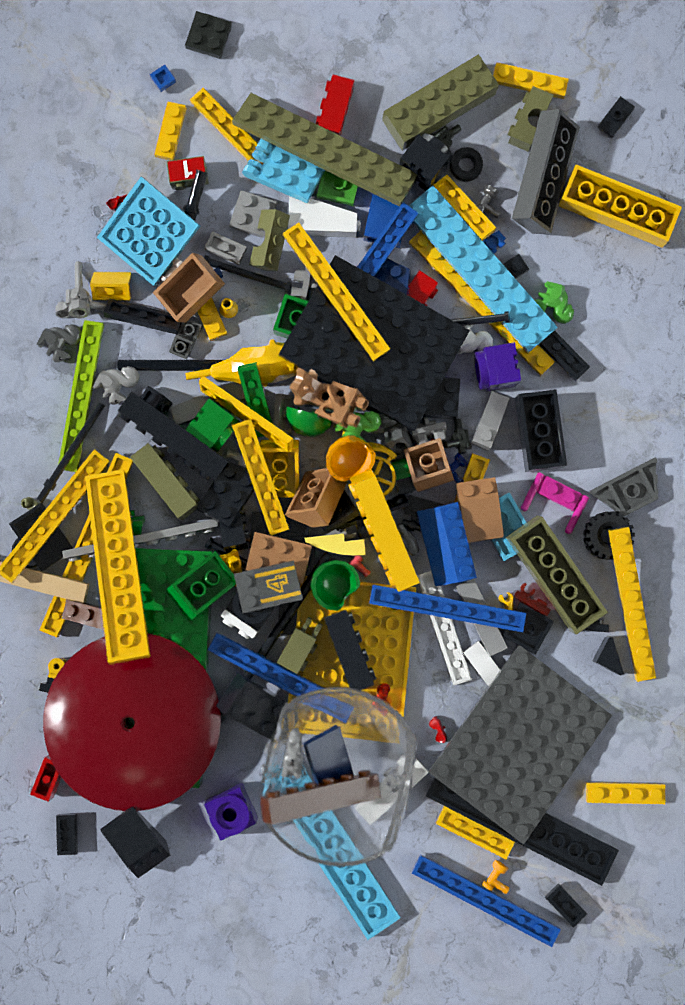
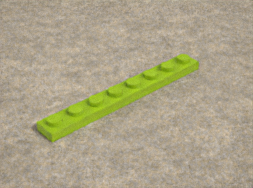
M84 320L58 464L88 419L104 324L100 322ZM83 442L64 471L76 472L79 469Z

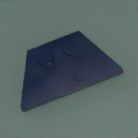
M387 258L375 277L402 293L409 294L410 269Z

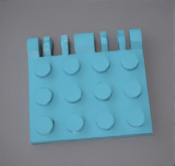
M260 139L256 150L252 153L253 158L260 162L252 159L248 160L242 174L251 180L308 204L325 170Z

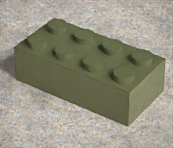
M147 443L130 458L176 517L183 521L197 510L198 502L201 500L192 490L188 491L186 487L189 485L183 477L175 474L177 470L172 463L163 459L165 454L156 445L152 446Z

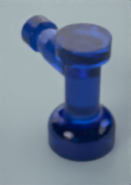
M457 453L454 456L455 461L450 465L456 484L462 483L464 480L455 470L460 466L465 467L468 464L465 458Z

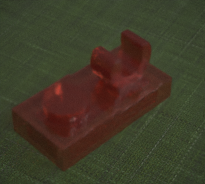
M523 583L520 586V591L514 590L512 596L544 616H548L551 611L547 607L548 603L539 598L537 601L529 598V596L535 593L534 588L529 593H526L524 588L527 584Z

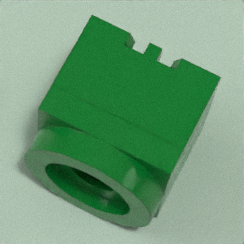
M209 398L185 430L209 448L218 452L233 433L232 425L240 421Z

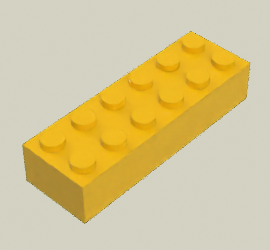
M579 165L574 166L559 202V207L661 248L669 241L682 209L679 205Z
M370 469L351 477L350 481L352 484L348 486L354 499L358 498L359 500L356 502L361 516L366 517L363 522L369 535L373 534L371 541L377 553L381 552L378 557L384 570L388 569L385 574L391 587H396L399 592L420 583L375 474Z

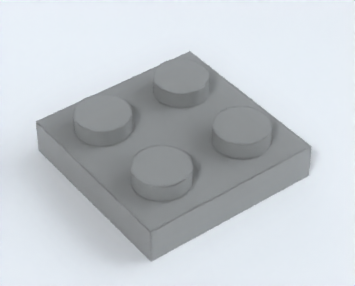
M241 190L229 227L265 239V231L257 228L261 210L275 209L277 202Z

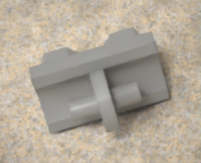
M307 268L306 270H295L294 281L303 283V287H292L291 296L307 300L309 290L311 291L310 297L314 293L318 283L314 278L313 283H310L312 275Z
M427 416L423 417V423L418 424L415 431H412V442H416V445L426 443L428 439L432 438L434 440L441 438L442 443L446 441V423L436 424L435 420L429 421Z

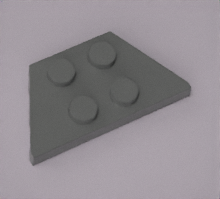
M654 457L590 490V494L615 512L621 513L624 516L658 499L657 458Z

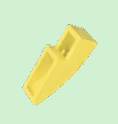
M344 534L305 538L306 543L326 552L347 556L366 555L364 539L345 541Z

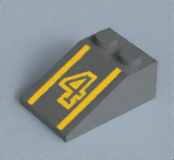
M294 561L234 574L243 613L303 599Z

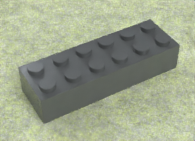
M560 109L541 111L513 211L512 219L532 234H551L580 128Z

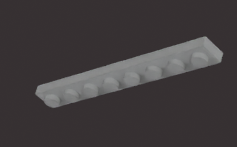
M212 519L134 536L135 548L139 547L138 544L145 542L147 546L157 544L159 539L164 538L166 542L176 540L178 535L184 534L185 538L195 536L197 531L203 530L204 534L214 532L215 528L218 527V523ZM94 544L62 551L63 558L69 559V562L81 560L83 555H88L89 558L95 557Z

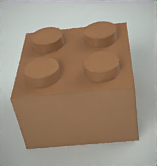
M441 438L404 450L412 481L417 492L454 481Z

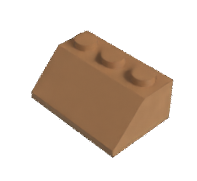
M327 468L306 471L285 515L310 527L328 526L347 481L336 480L329 474Z

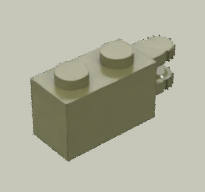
M310 617L307 618L301 630L296 627L277 661L278 664L298 674L299 670L303 672L307 666L308 661L305 659L309 653L313 655L318 644L315 643L316 636L323 626L319 623L316 625L312 636L307 634L305 631L312 622Z

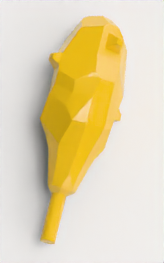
M271 339L268 345L241 348L235 355L212 365L210 369L187 372L185 375L186 380L211 376L215 380L232 381L241 384L237 367L257 362L263 387H266L268 383H276L296 376V371L299 367L279 357L278 354L284 343Z

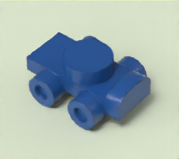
M499 230L492 233L488 240L487 238L483 240V243L493 254L497 252V247L501 249L506 244L504 242L506 237Z

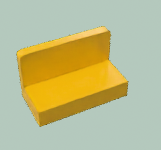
M94 272L90 282L92 300H109V298L130 300L131 272Z

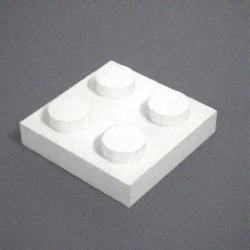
M225 609L221 614V617L224 618L222 622L231 628L235 626L240 629L238 633L246 639L250 637L255 638L259 631L241 621Z

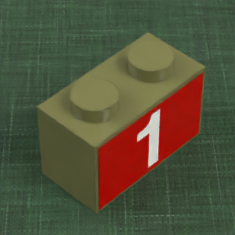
M204 156L166 161L170 186L178 191L185 190L186 187H192L196 169L207 173ZM208 175L206 177L204 186L206 184H209Z

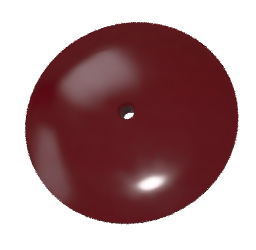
M147 633L150 657L109 664L105 637L81 648L60 669L52 682L45 702L43 714L44 740L50 759L57 772L80 796L94 804L112 810L126 811L132 806L137 811L150 810L170 803L192 788L207 770L219 741L221 712L216 706L219 700L208 673L200 662L182 646L169 639ZM127 717L134 719V727H129L126 724Z

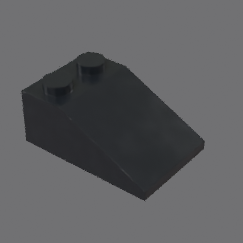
M134 806L100 829L126 867L137 878H140L170 856L167 841Z

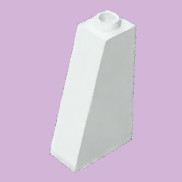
M289 196L290 218L288 229L299 222L309 236L356 238V231H360L361 220H357V213L310 198L307 204Z

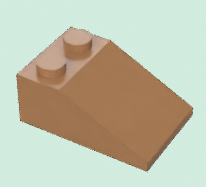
M495 477L457 483L458 504L468 543L504 538Z

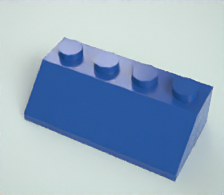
M458 502L417 511L434 585L442 586L477 578Z

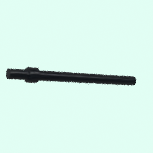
M101 402L97 404L51 477L47 478L44 482V488L36 498L43 503L50 491L55 489L57 480L105 408L104 404Z

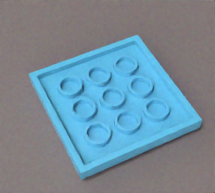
M140 177L97 238L148 282L156 286L161 280V276L165 275L173 261L200 228V225L144 177Z

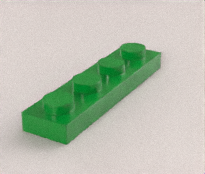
M257 362L238 366L237 370L247 406L273 424ZM255 430L257 438L264 436L260 432Z

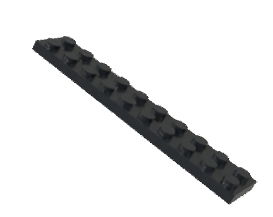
M435 777L426 794V797L601 886L619 852L617 848L548 813L544 814L529 838L522 844Z

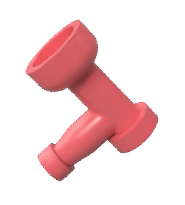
M354 556L348 563L367 577L371 571L366 569L361 563L364 559L361 556Z

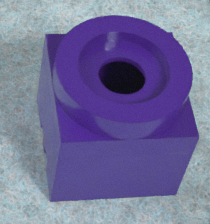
M515 343L484 347L482 351L474 352L475 375L480 390L486 389V392L513 388L522 381L520 369L517 368L518 360L515 359L517 357Z
M243 783L208 798L204 803L210 823L220 841L237 835L257 824L258 815Z

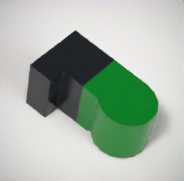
M406 458L391 461V465L396 472L398 495L415 492L416 488L413 484Z

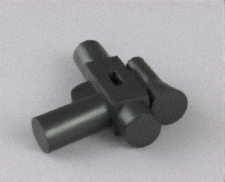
M457 124L448 130V127L445 125L431 135L439 139L449 149L452 145V138L462 128Z
M455 419L454 434L451 436V440L444 441L443 446L446 449L456 447L459 454H465L466 450L472 449L468 429L464 430L462 428L461 419Z

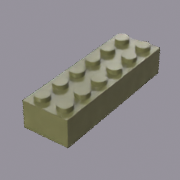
M478 54L383 112L382 121L403 151L412 144L418 134L420 136L424 133L431 134L496 95L499 84Z
M535 516L505 537L570 632L577 635L608 613L542 516Z

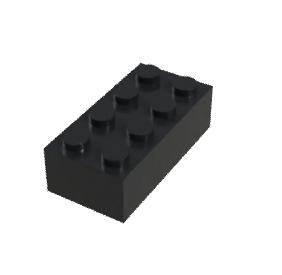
M557 389L518 394L515 397L525 473L564 468L567 466Z
M345 609L324 617L351 693L374 686L373 680H376L372 667L368 668L366 664L370 660L365 648L362 650L359 643L363 641L359 631H354L352 624H355L352 612L348 613Z

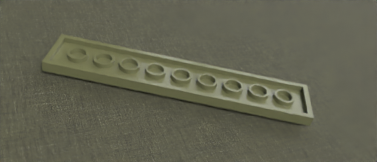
M253 93L249 94L232 120V125L399 207L417 179V175L413 171Z

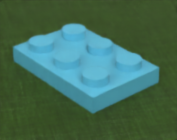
M510 492L499 498L504 538L491 540L502 561L517 554L505 537L526 523Z

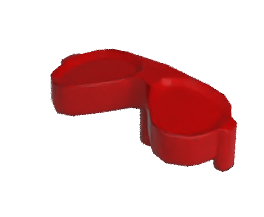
M127 195L109 199L106 205L114 211Z
M437 716L433 717L429 722V726L438 732L435 740L438 743L447 742V735L444 731L445 726H442Z

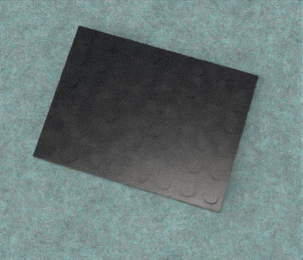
M335 255L330 266L384 339L390 350L373 361L318 285L278 356L308 373L311 369L318 374L317 378L330 385L335 381L358 389L363 397L368 400L369 407L415 431L470 330Z

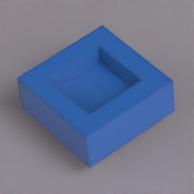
M165 64L149 74L160 92L176 83V79Z

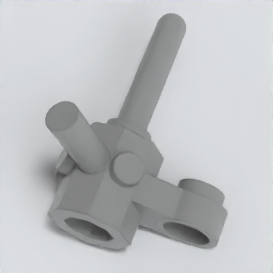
M80 261L75 263V288L66 290V302H59L55 307L56 316L59 318H68L70 316L79 319L85 318L89 315L90 308L104 311L107 305L92 301L88 291L83 289L82 263Z

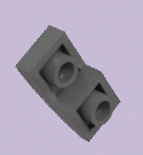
M190 319L186 323L182 322L169 353L187 360L203 325Z

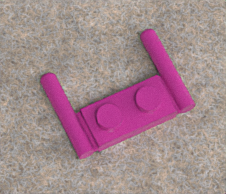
M538 472L520 509L526 512L535 494L538 493L573 511L565 528V532L571 534L589 497Z

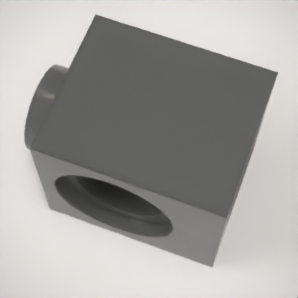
M397 423L384 429L385 444L396 455L402 454L405 449L413 447L411 434L405 426Z

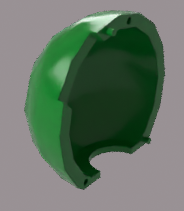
M286 407V418L289 426L296 433L304 437L320 436L329 430L333 424L332 421L326 418L318 417L317 414H314V411L310 413L299 410V407L298 409Z
M339 560L328 561L320 565L314 572L311 581L312 594L319 605L327 610L335 611L340 610L344 605L345 599L360 587L359 575L354 567L345 561Z

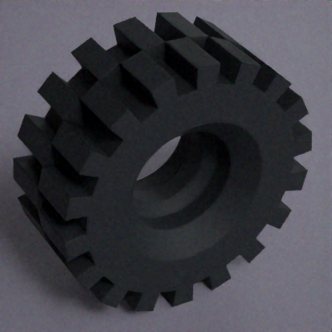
M606 511L591 517L590 521L585 525L586 529L583 530V535H585L583 541L587 544V550H590L591 554L599 559H613L611 543L604 542L601 538V533L606 528L613 530L629 527L632 540L635 537V532L632 533L634 527L628 523L630 521L628 518H624L623 514L616 513L615 511Z

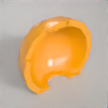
M347 435L337 439L329 447L326 454V467L329 474L336 480L346 482L351 477L370 469L372 470L376 454L372 447L364 440L356 436Z

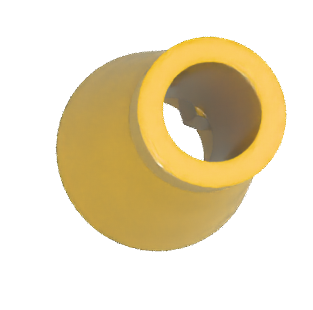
M229 298L223 299L220 305L221 315L225 318L236 316L238 313L237 303Z

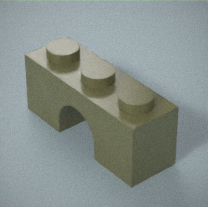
M534 86L530 92L526 91L522 101L525 105L523 109H518L515 116L517 123L515 126L511 125L507 134L510 136L509 144L529 152L537 127L531 125L528 118L531 116L540 117L541 111H547L553 94Z
M277 209L261 210L257 228L265 231V239L260 246L253 247L250 266L263 271H278L285 240L283 233L287 230L290 215Z

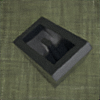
M604 637L592 661L617 675H624L613 637Z

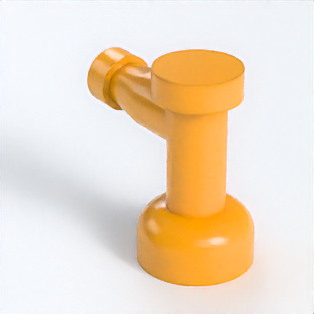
M495 859L492 864L494 870L487 881L484 880L482 885L490 891L495 887L504 894H507L509 887L498 881L497 878L500 874H505L508 867Z

